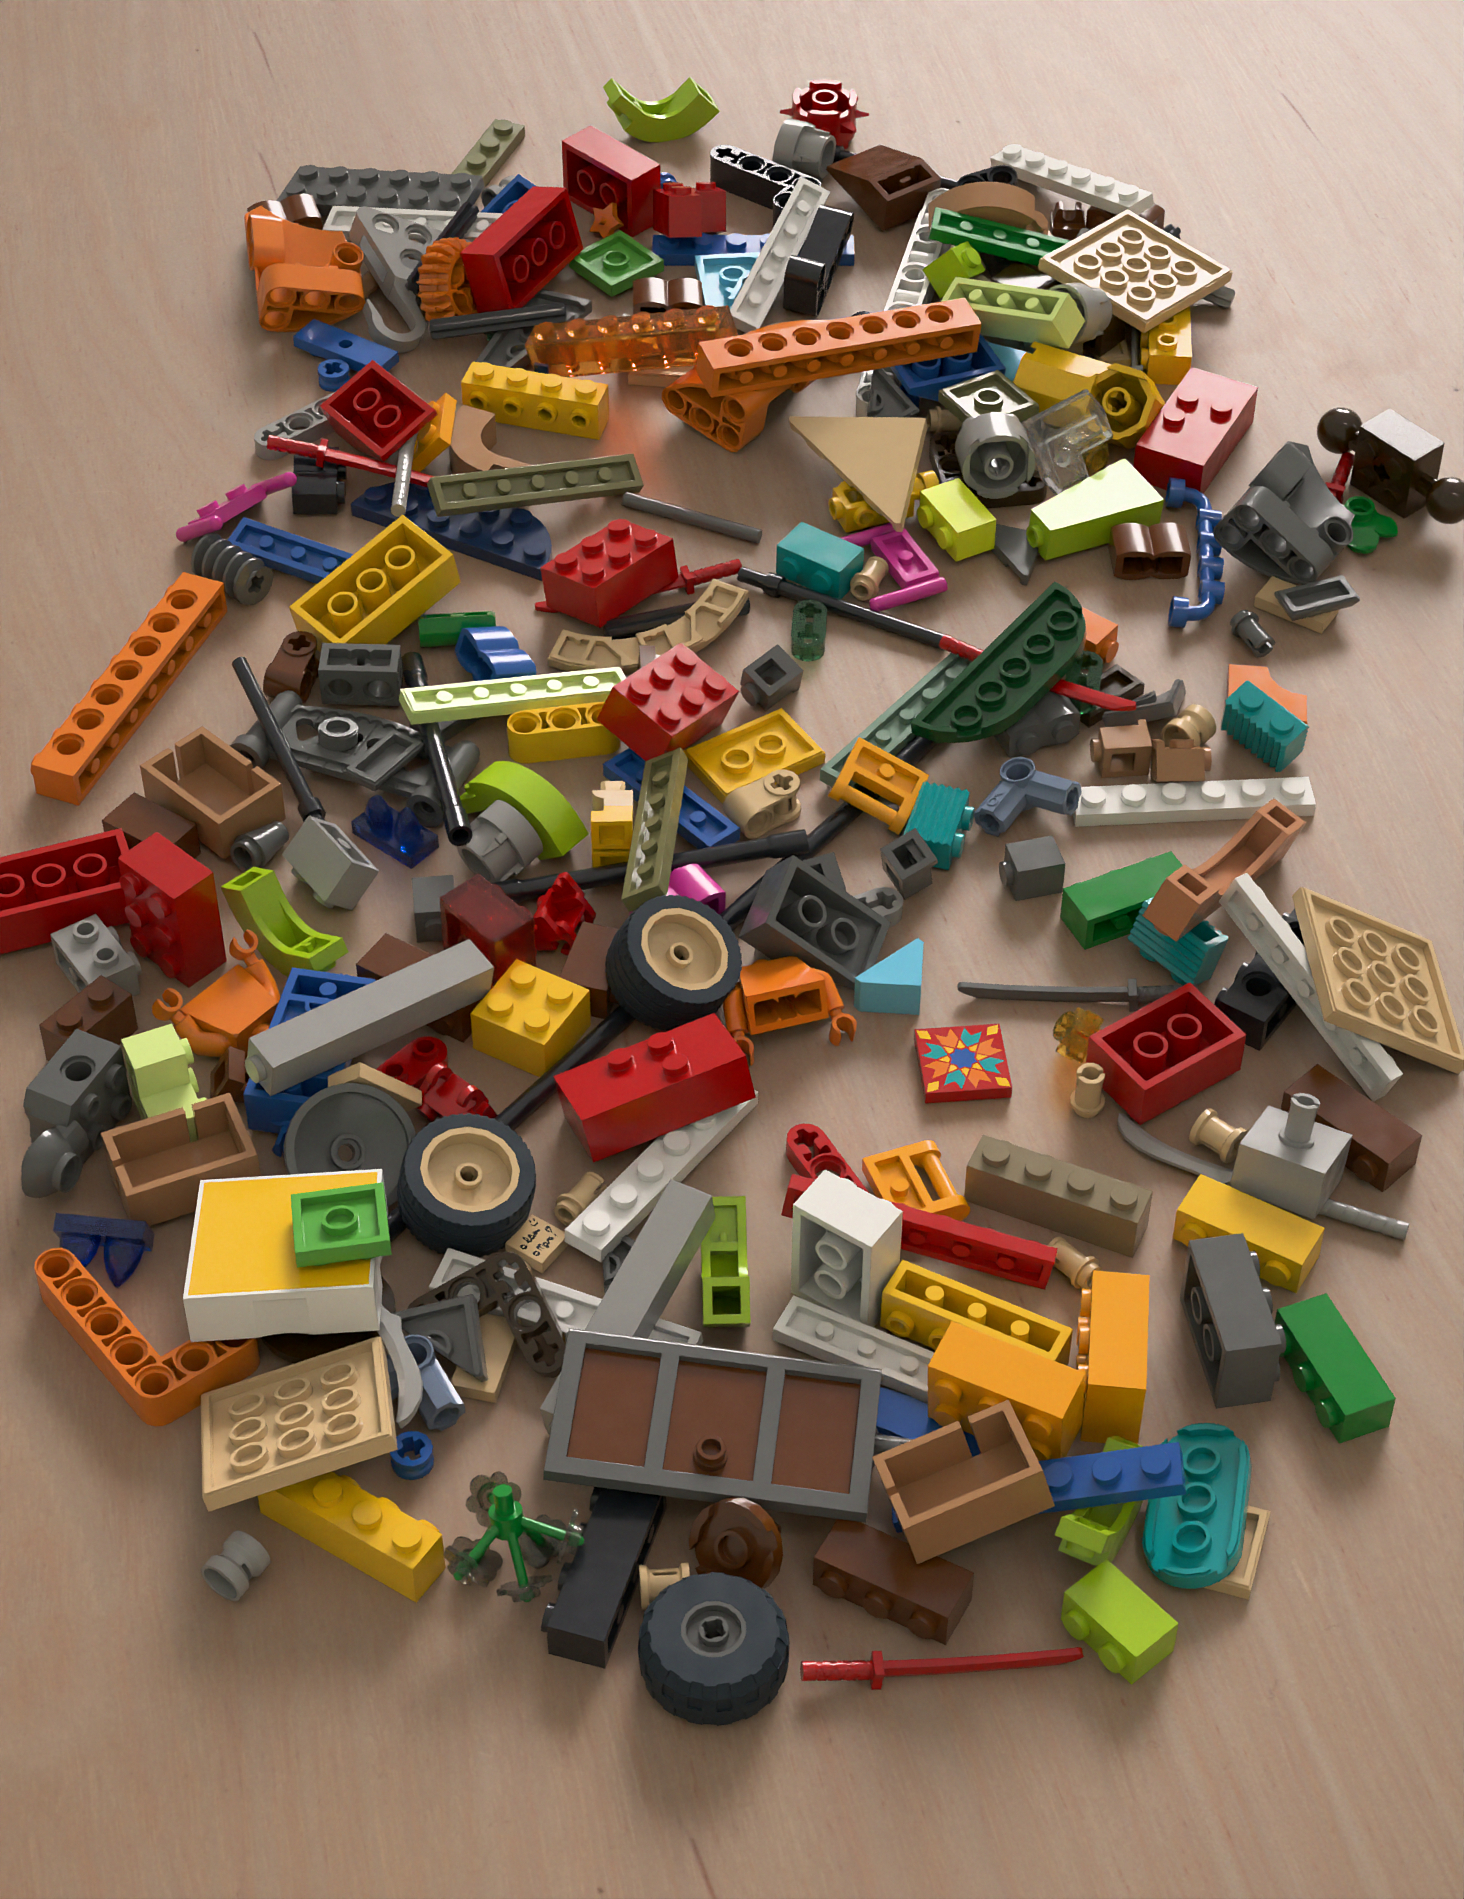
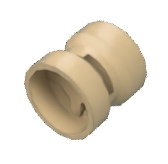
M1192 704L1187 706L1178 715V718L1172 719L1165 725L1161 736L1162 740L1165 741L1166 747H1170V740L1193 739L1194 746L1200 747V744L1206 743L1213 737L1217 726L1212 714L1206 708Z

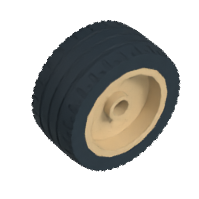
M662 895L661 897L657 896L644 902L628 916L616 932L605 958L606 979L616 1001L637 1021L661 1031H669L716 1013L735 988L742 970L741 949L731 927L714 909L693 898L690 899L680 895Z
M460 1113L436 1119L433 1123L430 1122L426 1127H423L411 1140L401 1163L397 1198L403 1223L406 1224V1228L410 1230L412 1236L414 1235L424 1246L429 1247L432 1251H437L439 1254H445L448 1248L479 1258L484 1255H491L493 1252L496 1253L499 1249L505 1248V1243L523 1226L529 1216L536 1188L534 1159L521 1136H518L508 1125L506 1126L494 1118L491 1119L488 1116H480L479 1114Z

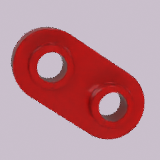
M418 1037L387 1059L376 1070L419 1089L427 1073L434 1065L443 1063L448 1067L447 1047L443 1041L436 1037Z

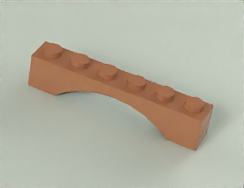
M1273 798L1258 809L1245 825L1206 862L1194 869L1184 864L1168 876L1142 916L1153 923L1154 927L1163 935L1171 937L1174 941L1179 940L1222 906L1219 900L1235 878L1248 873L1254 881L1283 859L1306 822Z

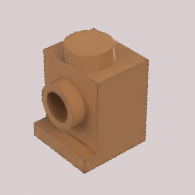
M1145 719L1137 720V725L1099 728V737L1090 740V756L1092 762H1098L1101 778L1149 775L1152 743Z
M1151 739L1152 780L1157 782L1205 781V771L1211 770L1212 757L1210 747L1194 746L1193 739L1170 740V747H1165V741Z

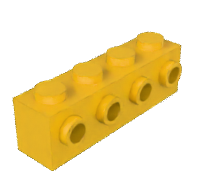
M1190 306L1145 333L1140 331V365H1143V369H1146V375L1154 384L1179 385L1191 368Z
M473 361L461 381L463 405L494 413L495 422L599 440L609 421L608 384Z
M903 1259L882 1291L880 1326L899 1337H907L929 1346L934 1351H936L951 1321L1063 1365L1068 1366L1072 1328Z
M328 1472L258 1495L260 1512L263 1515L416 1603L446 1568L443 1537L433 1524L423 1519L418 1521L405 1514L388 1498L375 1497L363 1490L349 1476H338L333 1472Z

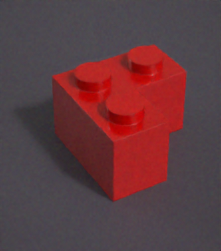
M679 182L663 183V189H653V230L669 238L702 237V232H726V191L716 187V182H696V188L683 186V183Z

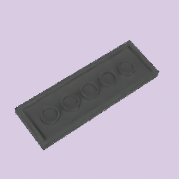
M305 165L299 167L276 201L280 202L296 194L312 195L320 216H329L332 206L458 211L465 202H470L472 205L475 204L484 189V182L482 176L469 175L467 173L440 174L435 171L420 173L408 172L406 170L382 171L375 168L347 169L343 166L325 168Z

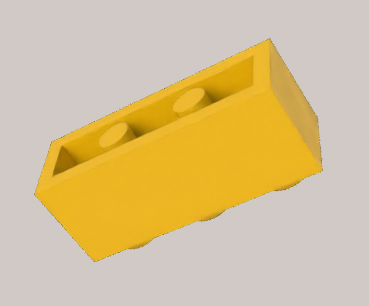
M1200 1174L1177 1209L1173 1239L1182 1242L1188 1247L1189 1240L1243 1233L1249 1251L1257 1253L1260 1265L1259 1277L1272 1285L1281 1286L1297 1294L1319 1258L1325 1228Z

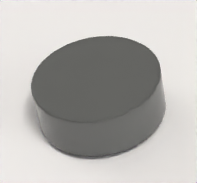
M328 718L318 726V742L323 748L332 751L351 749L358 743V726L348 718Z

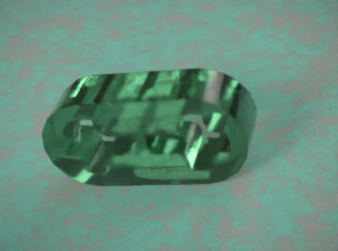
M803 600L794 606L791 629V653L799 660L815 661L824 655L827 608L823 603L816 600ZM806 618H813V622H806ZM805 639H812V643H805Z
M1083 651L1077 663L1066 673L1065 681L1100 691L1103 659L1095 652ZM1082 669H1087L1088 674L1081 673ZM1069 698L1080 714L1092 712L1097 707Z

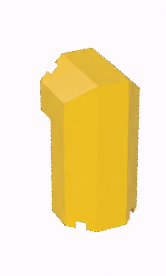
M1035 341L1030 346L1035 350L1034 353L1026 352L1022 356L1013 381L1016 386L1039 404V415H1042V419L1046 424L1126 449L1136 447L1139 439L1165 405L1154 382L1141 370L1118 363L1111 365Z

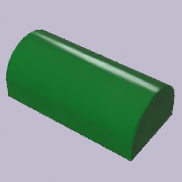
M495 612L422 614L418 620L420 647L456 646L462 628L496 626Z

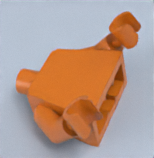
M246 930L243 934L249 949L241 948L235 937H233L229 945L230 955L237 960L244 961L247 965L245 968L237 964L182 1008V996L173 988H167L162 994L163 1000L170 1007H167L160 999H156L152 1005L154 1017L161 1021L171 1020L174 1023L173 1027L181 1039L187 1038L191 1050L199 1056L221 1058L230 1046L245 1051V1059H247L249 1038L269 1029L281 996L276 981L263 958L258 960L254 953L258 946V938L251 930Z
M788 956L770 961L759 959L751 965L743 966L739 982H737L735 988L723 1002L726 1029L741 1050L749 1055L750 1066L754 1064V1045L749 1038L745 1037V1034L748 1032L750 1035L826 1019L830 1016L832 1023L828 1037L833 1045L839 1046L841 1041L840 1030L845 1031L849 1035L850 1040L853 1041L857 1028L856 1019L850 1014L842 1012L845 1006L832 977L825 971L809 967L796 956Z

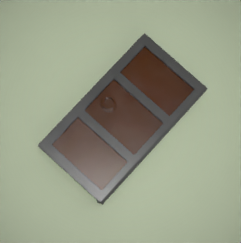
M569 1328L568 1333L565 1335L566 1348L543 1480L714 1503L725 1498H745L767 1510L866 1523L880 1384L884 1380L882 1369Z

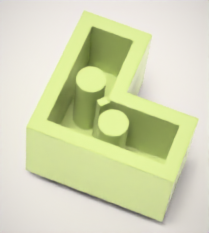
M171 1023L121 1039L132 1099L141 1119L143 1120L183 1107L186 1113L190 1142L197 1141L191 1104L204 1101L206 1098L198 1099L196 1093L199 1092V1087L193 1069L191 1067L188 1068L189 1064L194 1063V1057L187 1038L179 1040Z

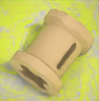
M1208 1108L1195 1121L1189 1135V1141L1194 1145L1203 1144L1219 1154L1220 1160L1223 1163L1228 1164L1236 1159L1239 1144L1248 1131L1243 1127L1237 1129L1219 1119L1215 1110Z
M681 1563L679 1568L650 1570L647 1565H639L641 1610H646L649 1604L659 1595V1592L667 1586L690 1576L689 1563Z

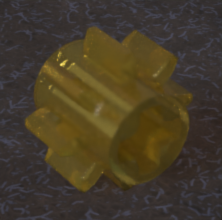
M1080 1007L1076 1008L1075 1013L1067 1011L1062 1014L1056 1021L1053 1029V1037L1061 1042L1057 1046L1056 1052L1069 1060L1074 1059L1079 1063H1083L1085 1057H1087L1089 1036L1102 1030L1099 1027L1104 1019L1089 1009L1085 1011Z

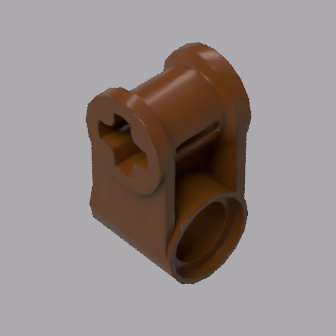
M306 631L292 632L283 639L281 647L272 663L267 667L264 675L263 692L266 697L275 698L279 693L289 690L300 696L302 704L306 703L311 689L319 676V660L315 657L318 645L316 637L312 633Z

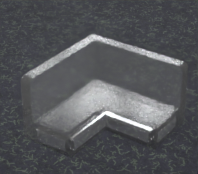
M1084 389L1022 422L1030 442L1029 445H1031L1039 475L1055 495L1087 479L1089 475L1082 453L1114 437L1104 408L1088 389Z

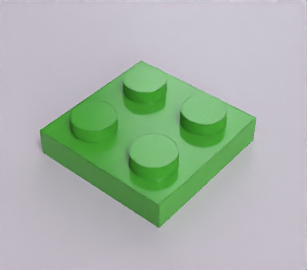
M620 230L585 247L569 263V267L613 297L633 287V281L653 277L663 272L664 260Z
M383 1182L291 1194L297 1268L313 1265L323 1266L329 1263L357 1259L367 1260L379 1256L392 1255Z

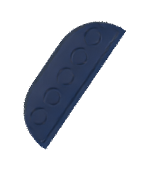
M395 482L368 488L364 494L351 503L352 516L384 527L391 525L399 518L391 513ZM414 483L409 484L404 516L442 546L542 581L540 567L552 560L551 538L546 527L530 511L516 507L437 517L429 489Z

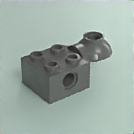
M76 1029L26 1088L23 1107L30 1121L32 1144L26 1151L21 1166V1186L25 1196L43 1198L58 1191L69 1192L78 1182L83 1164L95 1150H99L103 1146L101 1133L113 1129L119 1120L125 1119L132 1107V1097L120 1045Z

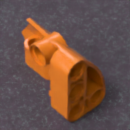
M262 206L245 214L249 269L255 272L259 324L263 329L272 332L300 331L313 319L331 325L347 319L363 309L365 297L361 265L364 254L359 246L347 242L342 231H326L305 227L283 219Z
M799 320L783 322L765 326L745 334L799 326L828 320ZM696 357L693 368L663 389L661 394L663 404L670 413L730 452H737L760 435L764 429L768 405L773 399L787 389L798 393L815 380L711 398L696 372Z

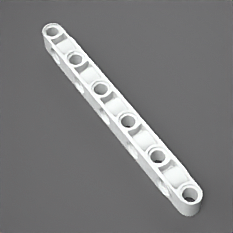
M939 188L928 193L922 211L920 210L884 311L931 303L935 289L922 269L947 252L951 244H943L939 241L928 239L930 232L928 228L929 203L949 189ZM890 367L882 368L898 387L902 385ZM873 370L861 373L859 386L856 391V417H867Z

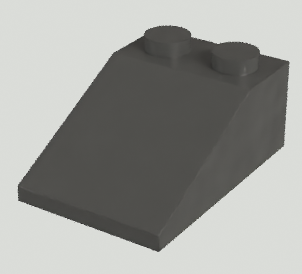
M792 855L766 870L739 938L771 960L796 956L809 967L827 972L832 977L834 983L854 990L855 977L875 965L891 922Z

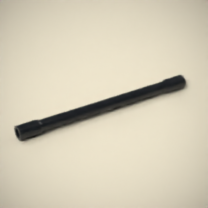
M417 652L405 653L401 658L406 685L409 688L428 686V675L422 656ZM439 722L419 724L443 810V822L448 840L452 845L464 846L471 841L473 834L467 812L462 806Z
M801 829L777 833L755 840L674 853L671 872L676 868L689 864H698L702 869L765 858L777 859L809 853L806 830ZM628 861L569 871L567 873L570 874L582 890L621 884L625 881ZM560 873L523 880L510 879L481 884L484 907L488 909L517 904L524 900L546 895L548 889L552 888Z

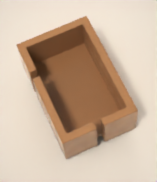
M203 726L174 743L180 780L177 778L174 753L169 748L140 765L145 798L196 823L199 841L223 859L231 855L230 849L237 836L270 824L273 821L281 822L286 819L282 784L260 767L256 766L253 768L252 762Z
M230 1093L191 1104L197 1134V1141L190 1142L186 1113L183 1107L101 1133L107 1167L119 1196H121L123 1207L133 1231L195 1212L200 1180L261 1176L258 1154Z
M1009 1400L968 1416L981 1453L972 1457L959 1421H956L872 1457L917 1564L1055 1506L1044 1472Z

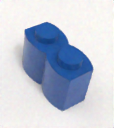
M492 626L461 629L455 653L461 666L467 672L472 673L474 681L536 675L535 663L525 651L519 649L517 639L506 627Z

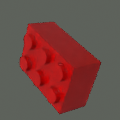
M591 125L562 140L563 187L567 188L571 202L593 215V207L603 210L612 202L616 203L617 217L624 224V226L618 229L631 237L653 226V189H661L659 163Z
M620 518L611 521L605 528L592 536L584 538L576 546L558 554L555 559L540 567L547 606L599 628L604 626L607 621L618 617L679 578L673 538Z
M679 643L614 685L596 720L643 760L648 761L680 747L682 750H685L721 725L739 690L702 661L692 650Z
M155 832L118 857L121 874L119 882L124 891L126 902L125 914L129 920L132 935L130 943L139 956L143 958L148 957L161 968L166 976L169 978L175 977L188 988L227 962L214 873L158 832Z
M1189 982L1090 1035L1086 1063H1095L1103 1068L1105 1079L1102 1089L1139 1125H1142L1241 1070L1246 1034Z

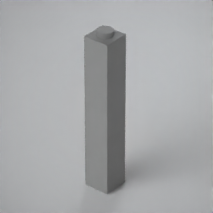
M468 939L250 1037L247 1059H245L246 1071L253 1082L260 1083L270 1096L275 1095L483 999L491 989L494 966L473 942Z
M670 1179L585 1330L649 1338L715 1219L712 1195ZM561 1372L540 1407L544 1426L549 1435Z

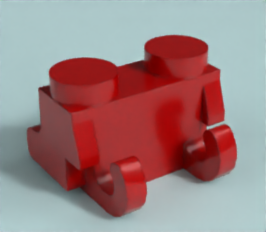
M560 873L552 888L548 889L546 895L538 898L536 913L531 922L524 924L521 930L522 940L526 946L530 948L535 947L538 951H553L559 945L557 941L565 940L567 943L563 945L561 953L568 956L577 936L574 932L576 926L581 927L582 922L593 924L596 912L584 898L585 893L569 873Z
M443 1063L434 1065L427 1073L425 1080L419 1088L422 1091V1105L414 1108L430 1122H433L437 1116L441 1119L444 1116L448 1117L452 1114L458 1115L460 1113L479 1114L480 1116H488L491 1119L498 1116L488 1104V1098L480 1089L470 1085Z

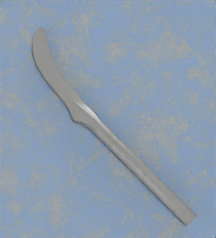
M418 432L399 449L391 513L396 517H400L406 512L414 447Z
M1119 1113L1117 1126L1120 1133L1127 1142L1139 1151L1159 1161L1198 1176L1200 1174L1230 1186L1233 1174L1232 1169L1204 1161L1177 1150L1154 1138L1132 1122L1126 1115ZM1328 1199L1318 1213L1401 1240H1405L1409 1228V1223L1363 1210L1352 1205L1349 1206L1332 1199Z
M381 1304L380 1329L377 1332L391 1356L397 1374L399 1392L396 1423L402 1429L415 1416L422 1401L423 1381L420 1369L404 1338L401 1317L391 1314Z

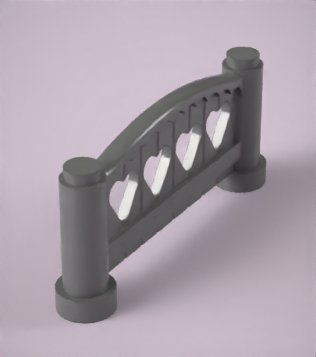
M287 690L279 693L269 704L299 767L347 781L351 780L343 774V770L364 754L369 746L377 743L392 729L424 743L421 732L384 718L349 710L303 706L302 699L293 691ZM344 717L357 724L358 739L362 741L351 749L332 751L323 748L319 744L318 735L304 741L298 740L296 729L298 726L305 724L318 729L319 724L328 718ZM258 719L246 734L237 736L230 745L252 762L253 768L258 766L263 769L268 763L269 758L278 761ZM469 740L456 743L453 747L446 746L458 790L479 762L480 750L475 743ZM425 747L417 755L420 759H428ZM430 764L413 771H407L403 767L379 788V790L409 798L406 804L407 811L412 819L420 825L437 827L442 823L443 810Z

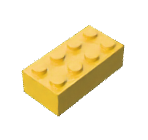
M402 515L290 605L289 609L297 631L312 633L316 637L317 650L320 653L322 643L386 645L459 585L461 580L454 555Z

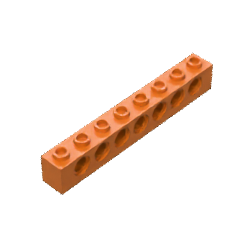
M959 298L703 341L698 344L696 372L711 398L977 352L982 323L966 298Z
M182 572L174 584L167 588L163 598L155 608L150 609L146 619L137 631L131 633L128 642L118 655L112 657L109 666L99 679L93 681L88 693L80 703L74 705L69 717L60 728L53 732L50 741L42 751L34 756L30 771L34 778L37 794L78 806L81 804L227 613L223 582Z

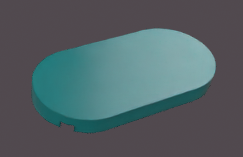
M1215 1423L1187 1425L1177 1430L1178 1435L1169 1442L1168 1438H1166L1161 1443H1180L1183 1454L1186 1495L1149 1499L1147 1503L1142 1540L1146 1562L1158 1579L1178 1588L1196 1589L1215 1584L1227 1577L1235 1569L1242 1556L1252 1474L1250 1453L1243 1439L1241 1441L1236 1437L1234 1431Z

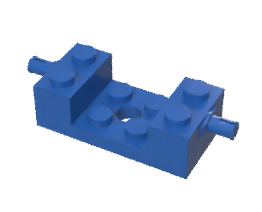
M292 967L269 1029L376 980L350 976L348 974L343 975V973L335 974ZM352 1059L272 1096L266 1092L260 1083H255L249 1078L243 1093L248 1129L277 1133L278 1137L272 1151L279 1157L282 1156L283 1152L284 1156L285 1135L295 1112L312 1095L328 1088V1076L350 1067Z

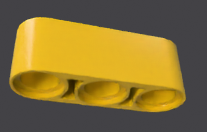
M605 702L523 710L513 713L507 719L508 754L511 759L519 763L529 764L607 755L614 753L620 748L621 740L596 720Z

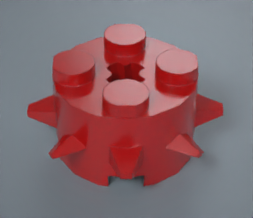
M827 79L810 81L809 88L803 90L796 88L792 96V108L780 110L781 114L792 116V119L816 125L815 128L829 132V135L835 137L836 145L843 146L844 150L849 147V141L854 138L857 131L856 118L869 116V113L857 110L858 96H856L853 89L849 92L842 89V82Z

